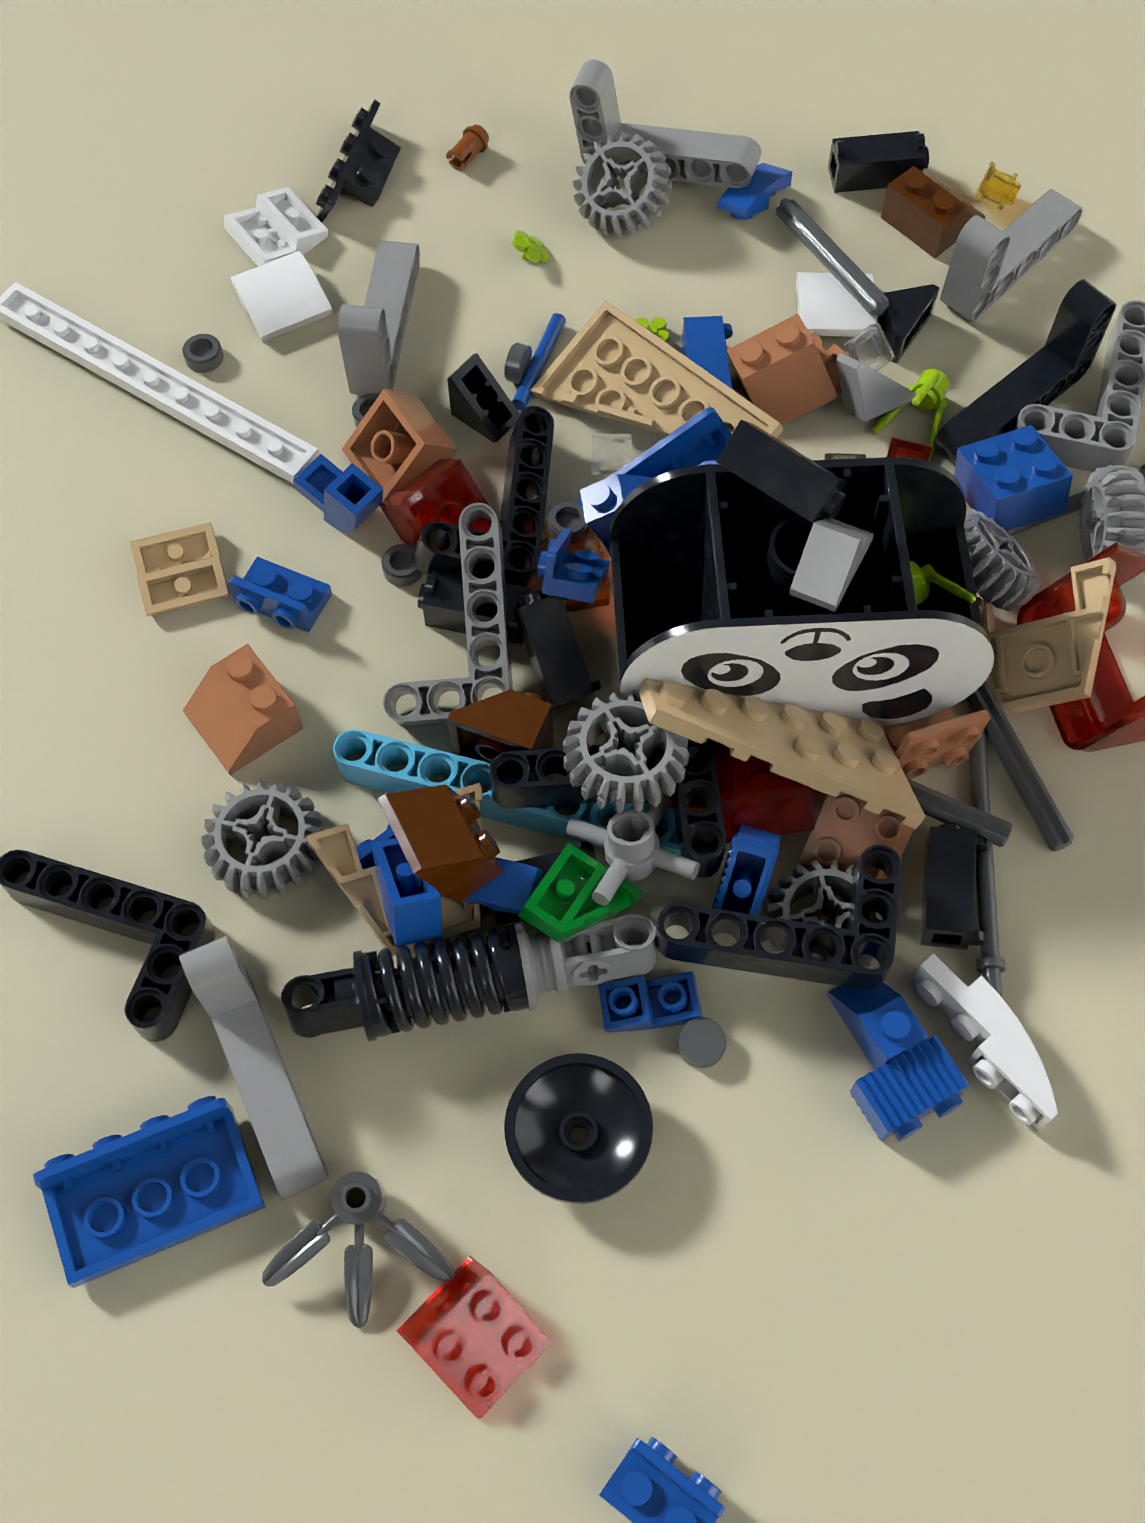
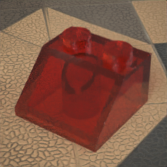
M440 459L382 502L379 507L399 538L405 544L416 547L422 529L428 523L439 521L459 526L460 515L467 506L474 503H484L488 506L489 504L461 459ZM484 518L477 519L470 528L488 532L492 522ZM431 547L432 549L440 551L438 548Z
M716 741L707 742L715 756L726 843H731L735 828L740 824L778 835L815 830L811 787L771 772V763L750 755L747 762L730 756V748Z

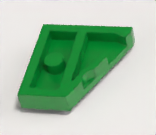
M568 842L518 916L555 941L560 942L635 906L644 892L624 879L607 906L596 903L592 898V893L608 868Z

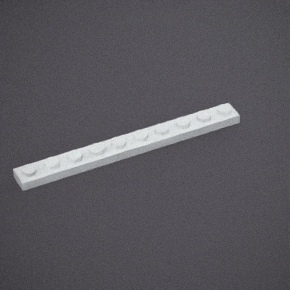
M14 282L0 296V320L292 484L293 479L320 455L318 448L17 282Z

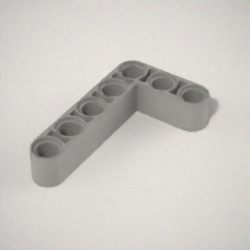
M594 59L584 62L569 92L580 154L585 165L587 162L583 158V153L593 155L596 152L594 142H599L603 147L607 144L608 134L618 141L622 131L628 133L631 139L637 133L644 138L645 142L651 140L655 143L657 150H661L666 157L665 164H668L671 168V175L667 177L670 181L728 188H744L750 183L761 157L759 144L746 136L621 123L611 69L602 61ZM634 160L623 161V162L618 163L617 165H620V166H621V165H626V164L630 163L631 161H633L634 163H636L637 161H634Z
M1049 189L1003 231L979 215L973 216L962 228L956 240L940 297L941 302L971 322L975 321L1070 234L1080 220L1083 208L1057 191Z
M381 240L378 244L364 306L343 304L340 308L338 336L351 394L380 395L383 389L393 390L419 272L420 248L418 244Z
M1138 300L1128 301L1120 309L1108 339L1095 416L1041 404H1030L1021 409L1013 430L1032 425L1065 466L1095 472L1097 468L1107 467L1108 465H1124L1137 439L1145 387V302Z
M474 503L467 506L459 518L469 677L403 682L391 686L383 698L384 711L391 719L403 726L448 724L447 718L450 712H442L438 705L441 695L448 691H456L459 694L460 700L456 708L459 709L480 701L483 693L489 688H499L503 692L509 689L513 690L502 528L495 511L484 503ZM484 518L492 522L491 528L486 534L476 536L470 533V527L477 519ZM487 560L495 564L494 571L489 577L479 579L473 576V569L480 561ZM487 602L497 605V614L491 621L481 622L476 619V611L480 605ZM488 645L499 647L501 652L497 662L492 665L479 663L478 657L482 648ZM406 694L414 695L416 706L413 712L405 716L398 715L396 711L398 699Z
M224 936L179 955L181 965L192 991L212 1019L270 1174L282 1200L330 1179L253 983L228 937Z

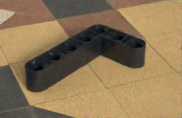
M1085 279L1078 281L1063 298L1045 346L949 420L935 436L933 446L956 464L957 449L959 447L1013 431L1021 409L1027 405L1041 404L1048 406L1076 384L1092 365L1116 309V302Z
M529 406L523 409L511 434L500 514L506 583L525 587L528 586L541 555L554 434V419L546 409L539 406ZM434 521L423 527L412 555L413 563L418 570L430 576L433 569L462 574L458 525ZM470 528V533L476 536L487 533ZM431 547L438 548L440 551L432 549ZM487 560L480 561L473 569V576L483 579L489 577L494 571L495 564Z
M688 739L686 748L689 752L688 764H696L701 769L693 771L685 768V777L681 783H676L675 792L671 797H673L680 856L699 862L700 868L696 877L707 878L717 873L722 865L726 846V834L714 752L707 742L700 744ZM591 745L588 750L590 756L598 753L599 747L603 745ZM563 747L508 751L500 753L490 763L489 778L492 798L498 805L504 808L515 809L597 803L598 796L595 795L584 800V797L581 795L582 786L573 787L570 782L571 772H567L564 768V756L566 755L563 752ZM660 748L652 752V757L647 759L646 767L654 768L661 761L663 753ZM558 773L564 775L565 778L555 781L548 779L547 776ZM510 776L520 779L513 784L501 782L502 779ZM691 804H701L707 810L695 812L688 806ZM706 845L714 852L707 855L700 854L693 847Z
M873 845L861 854L852 879L847 929L688 904H671L659 913L656 924V946L663 956L676 961L862 990L874 989L885 980L895 956L902 876L901 858L896 851L885 845ZM879 868L885 872L888 878H874L868 873L867 869ZM868 910L877 912L881 915L884 922H869L864 918L862 912ZM673 925H679L688 930L689 935L682 939H675L670 937L665 930ZM718 933H728L737 942L731 946H722L713 939V936ZM766 940L777 941L782 945L784 951L779 954L769 953L763 949L761 942ZM814 947L824 948L830 953L832 959L829 961L816 960L811 956L809 949ZM866 954L873 956L878 961L880 967L877 969L866 968L860 964L857 956Z
M16 849L0 857V885L13 900L26 906L152 945L126 1001L125 1015L141 1037L148 1041L158 1042L171 1036L177 1028L193 992L184 973L179 955L215 940L214 927L203 909L194 902L29 851ZM30 871L26 879L15 883L19 875ZM72 884L68 892L56 896L61 887ZM114 897L109 906L97 909L102 900ZM149 910H157L152 919L143 923L139 922V918L143 913ZM191 923H200L198 929L193 934L181 936V931L185 926ZM174 964L181 965L180 970L175 976L168 979L162 978V974L167 967ZM153 1007H162L161 1013L155 1020L147 1023L142 1022L146 1011Z

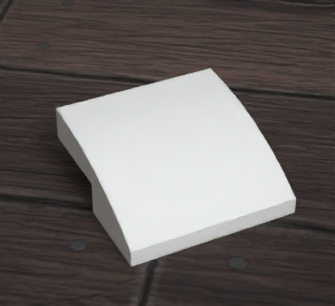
M289 187L257 195L255 208L224 216V229L257 266L264 265L297 251H300L303 255L327 238L329 232Z
M300 251L230 277L246 314L249 313L262 342L332 315V307L315 274Z
M797 272V313L809 333H816L819 336L877 337V316L870 315L831 273ZM865 274L874 283L873 274Z

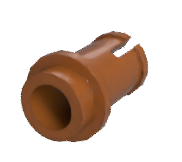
M480 125L467 126L463 131V137L446 153V158L451 159L448 161L454 169L463 171L478 152H484L488 148V133Z

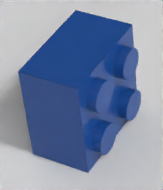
M1032 425L959 447L957 449L954 477L962 486L965 500L970 508L983 512L987 518H993L996 524L1004 527L1005 531L1066 512L1073 478L1071 472Z

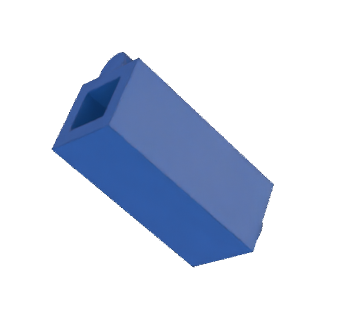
M722 316L683 318L681 342L683 355L732 389L726 351V339L733 336L732 326L728 323H723Z

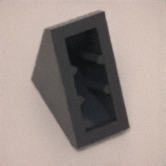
M931 284L883 293L889 300V306L885 309L883 315L877 316V326L891 362L896 364L899 362L932 315L940 287Z
M477 353L469 357L447 378L451 415L490 441L498 442L517 423L520 413Z

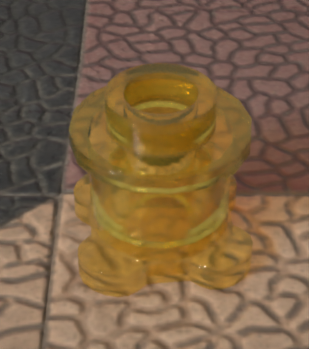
M991 161L977 188L974 200L979 202L981 198L998 204V209L1002 210L1005 203L1010 206L1013 204L1021 184L1016 182L1018 174L1014 173L1011 176L996 170V163Z

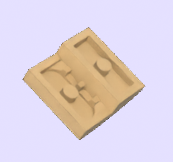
M211 522L130 541L138 573L136 577L147 617L229 597L226 577Z

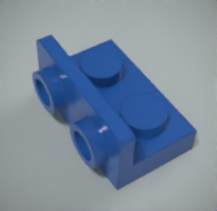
M563 528L556 539H550L547 552L542 551L540 555L537 577L544 578L542 593L593 604L608 577L610 561L600 559L597 553L586 550L569 553L572 529Z
M256 557L243 579L233 576L228 583L236 605L243 611L253 615L257 613L273 618L276 623L284 628L294 629L295 627L308 633L332 595L329 584L260 557Z
M652 1436L647 1444L637 1437L599 1494L602 1499L632 1523H715L726 1509L725 1506L717 1501L721 1494L719 1488L696 1471L691 1478H688L673 1466L677 1456Z

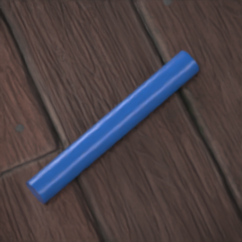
M554 313L551 316L513 397L512 403L518 410H523L527 407L532 396L530 390L540 379L566 323L565 317L561 314Z

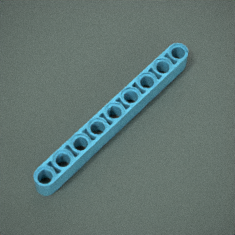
M353 729L341 733L333 744V752L340 775L345 781L363 787L393 793L445 784L452 790L477 783L490 786V763ZM355 753H363V754H365V755H364L361 759H359V760H356V761H348V760H347V758H348L350 755H352V754H355ZM398 763L407 765L398 772L388 770L392 765ZM438 774L449 776L444 782L434 783L430 781L433 776ZM510 776L502 779L501 782L513 784L520 779ZM491 790L483 793L482 800H480V813L483 818L576 842L584 840L566 834V828L571 818L607 829L600 821L604 818L613 817L618 813L613 802H609L603 809H600L597 803L515 809L504 808L493 800ZM643 802L642 812L646 810L649 803ZM625 804L624 810H635L632 804ZM568 806L575 808L578 812L571 816H563L557 810ZM667 809L656 829L661 830L665 834L659 838L660 849L680 856L675 810ZM710 847L703 850H695L700 854L706 855L714 852Z

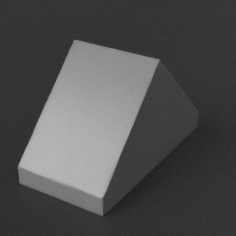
M839 353L836 359L844 410L865 422L912 402L916 395L910 389L847 355Z
M825 518L814 522L789 594L835 612L868 550L874 534L835 519L829 520Z

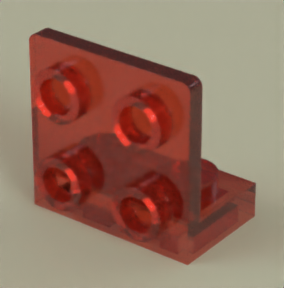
M469 1256L454 1271V1279L449 1282H443L396 1331L476 1418L480 1419L550 1346L551 1340L495 1276L478 1261Z

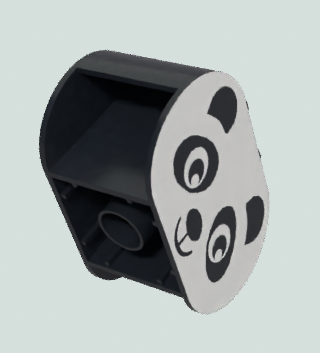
M879 457L812 460L848 482L842 493L847 495L846 500L833 519L874 534L873 540L835 612L789 594L813 523L720 464L680 468L646 481L621 502L612 517L609 530L619 682L622 700H627L628 695L633 690L636 701L642 702L638 691L645 679L649 678L664 682L674 681L681 685L706 690L716 689L722 693L742 697H756L763 701L783 705L793 704L800 708L814 711H829L840 716L861 720L870 719L879 723L881 727L918 720L941 712L964 700L974 693L988 678L994 663V652L991 639L982 627L964 529L967 510L966 500L959 481L945 468L917 458ZM910 561L918 564L920 568L930 564L938 574L976 597L975 602L968 603L931 582L928 598L917 605Z

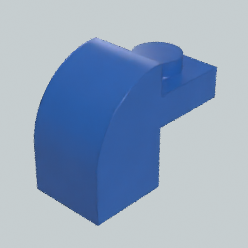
M322 454L293 479V488L324 513V521L345 533H352L382 504L383 488L353 463L344 471H341Z

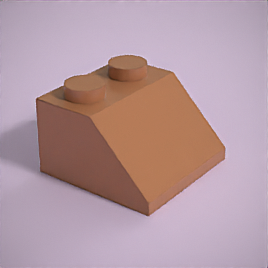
M798 313L726 350L734 375L748 401L778 421L781 426L838 398L816 344Z
M383 389L342 450L351 463L383 488L382 504L387 505L435 480L455 454L457 448L417 395Z
M249 644L244 645L212 665L183 709L188 720L229 775H232L303 729L295 704Z

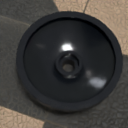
M565 1054L539 1064L517 1085L506 1109L504 1121L505 1142L515 1169L533 1189L548 1198L564 1203H593L617 1194L627 1187L641 1171L649 1155L652 1143V1113L641 1086L624 1068L613 1061L592 1054ZM578 1127L585 1129L588 1133L587 1139L581 1143L574 1142L569 1136L570 1132Z

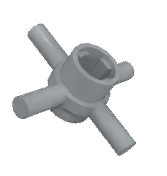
M661 794V802L657 807L649 804L644 812L640 811L639 814L633 809L615 814L609 820L607 829L576 818L570 819L566 828V834L603 847L606 861L610 865L592 893V898L596 903L607 906L624 879L628 881L642 880L648 877L655 867L691 880L696 878L700 868L699 862L660 849L659 837L654 830L671 804L670 799L666 795Z

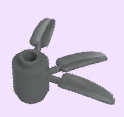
M363 1172L348 1173L336 1182L331 1194V1204L335 1214L322 1225L317 1221L308 1223L275 1255L262 1274V1282L267 1287L275 1286L287 1279L330 1242L328 1232L342 1220L355 1225L354 1245H348L344 1251V1283L349 1319L357 1328L363 1327L368 1321L372 1293L373 1250L370 1245L364 1244V1225L377 1221L387 1230L384 1236L386 1243L429 1276L441 1282H449L454 1279L455 1275L454 1269L446 1257L409 1222L399 1218L394 1223L383 1214L386 1206L385 1189L376 1178ZM355 1188H361L366 1195L364 1204L359 1208H352L348 1203L349 1194Z

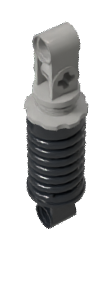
M631 914L622 918L602 921L557 942L545 933L527 935L521 921L513 922V925L500 927L499 931L495 928L487 930L486 944H484L480 933L475 931L468 934L467 947L462 936L453 935L449 940V951L446 942L441 938L432 941V954H430L425 942L422 941L414 944L413 958L408 946H399L395 950L397 968H394L393 954L388 948L381 949L378 955L377 950L371 952L359 950L353 952L352 968L314 975H301L291 979L282 989L281 1000L291 1029L301 1037L312 1038L321 1034L363 1027L368 1041L377 1040V1037L388 1036L401 1031L409 1032L413 1029L415 1023L422 1029L428 1028L432 1023V1017L435 1023L446 1025L449 1022L450 1013L455 1021L462 1022L467 1018L468 1009L472 1017L476 1019L482 1018L486 1012V1005L492 1015H499L503 1009L504 1012L525 1009L533 1011L537 1009L538 993H543V991L549 992L554 989L557 993H564L570 987L597 985L607 980L641 976L650 972L657 960L656 928L649 918L639 914ZM585 936L589 938V942L585 943ZM639 944L640 946H629V945ZM593 965V971H590L588 967Z

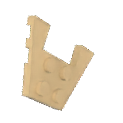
M1110 557L1070 567L1076 608L1073 612L995 630L992 603L985 602L977 594L982 627L991 639L994 652L993 667L986 682L1004 714L1009 715L1091 697L1116 572V562Z
M480 783L454 790L460 796L465 793L469 795L480 811V800H482ZM479 818V819H477V822H478V824H479V826H480V828H481V823H480V818ZM346 823L307 835L308 844L384 948L390 949L393 956H395L397 947L385 915L376 867L362 868L349 824ZM441 897V939L480 927L479 903L461 901L457 904L451 899ZM434 939L423 942H425L428 945L431 944ZM416 943L408 944L406 946H408L410 950H413L414 944Z

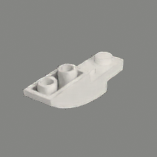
M933 953L919 966L912 979L916 984L918 994L929 1005L933 1007L938 1006L951 1019L952 1027L963 1039L967 1041L973 1040L978 1045V1048L968 1061L974 1066L973 1072L980 1082L990 1089L996 1088L1010 1102V1110L1021 1122L1026 1125H1033L1040 1131L1058 1114L1046 1070L1029 1035L1007 1003L982 975L972 985L967 987Z

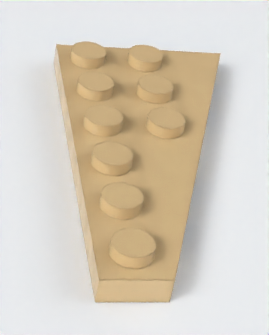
M607 300L601 304L530 390L536 398L667 436L709 407L716 410L731 434L741 419L753 423L775 438L783 431L781 424Z
M646 678L638 691L650 724L700 744L706 742L709 738L730 748V756L745 762L752 755L771 763L770 771L833 797L840 795L841 792L847 793L863 802V809L876 814H880L884 808L902 815L901 823L911 828L917 829L926 817L900 766L899 760L884 734L883 728L873 720L840 716L829 711H814L800 708L793 704L783 705L763 701L751 696L742 697L726 694L716 689H700L681 685L674 681L664 682Z

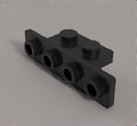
M375 99L368 110L361 107L351 125V127L356 129L355 134L349 132L339 151L345 156L343 160L337 158L327 178L333 182L331 186L325 184L315 204L321 207L316 217L321 223H323L335 205L342 188L373 207L381 195L400 152V146L370 127L381 104Z

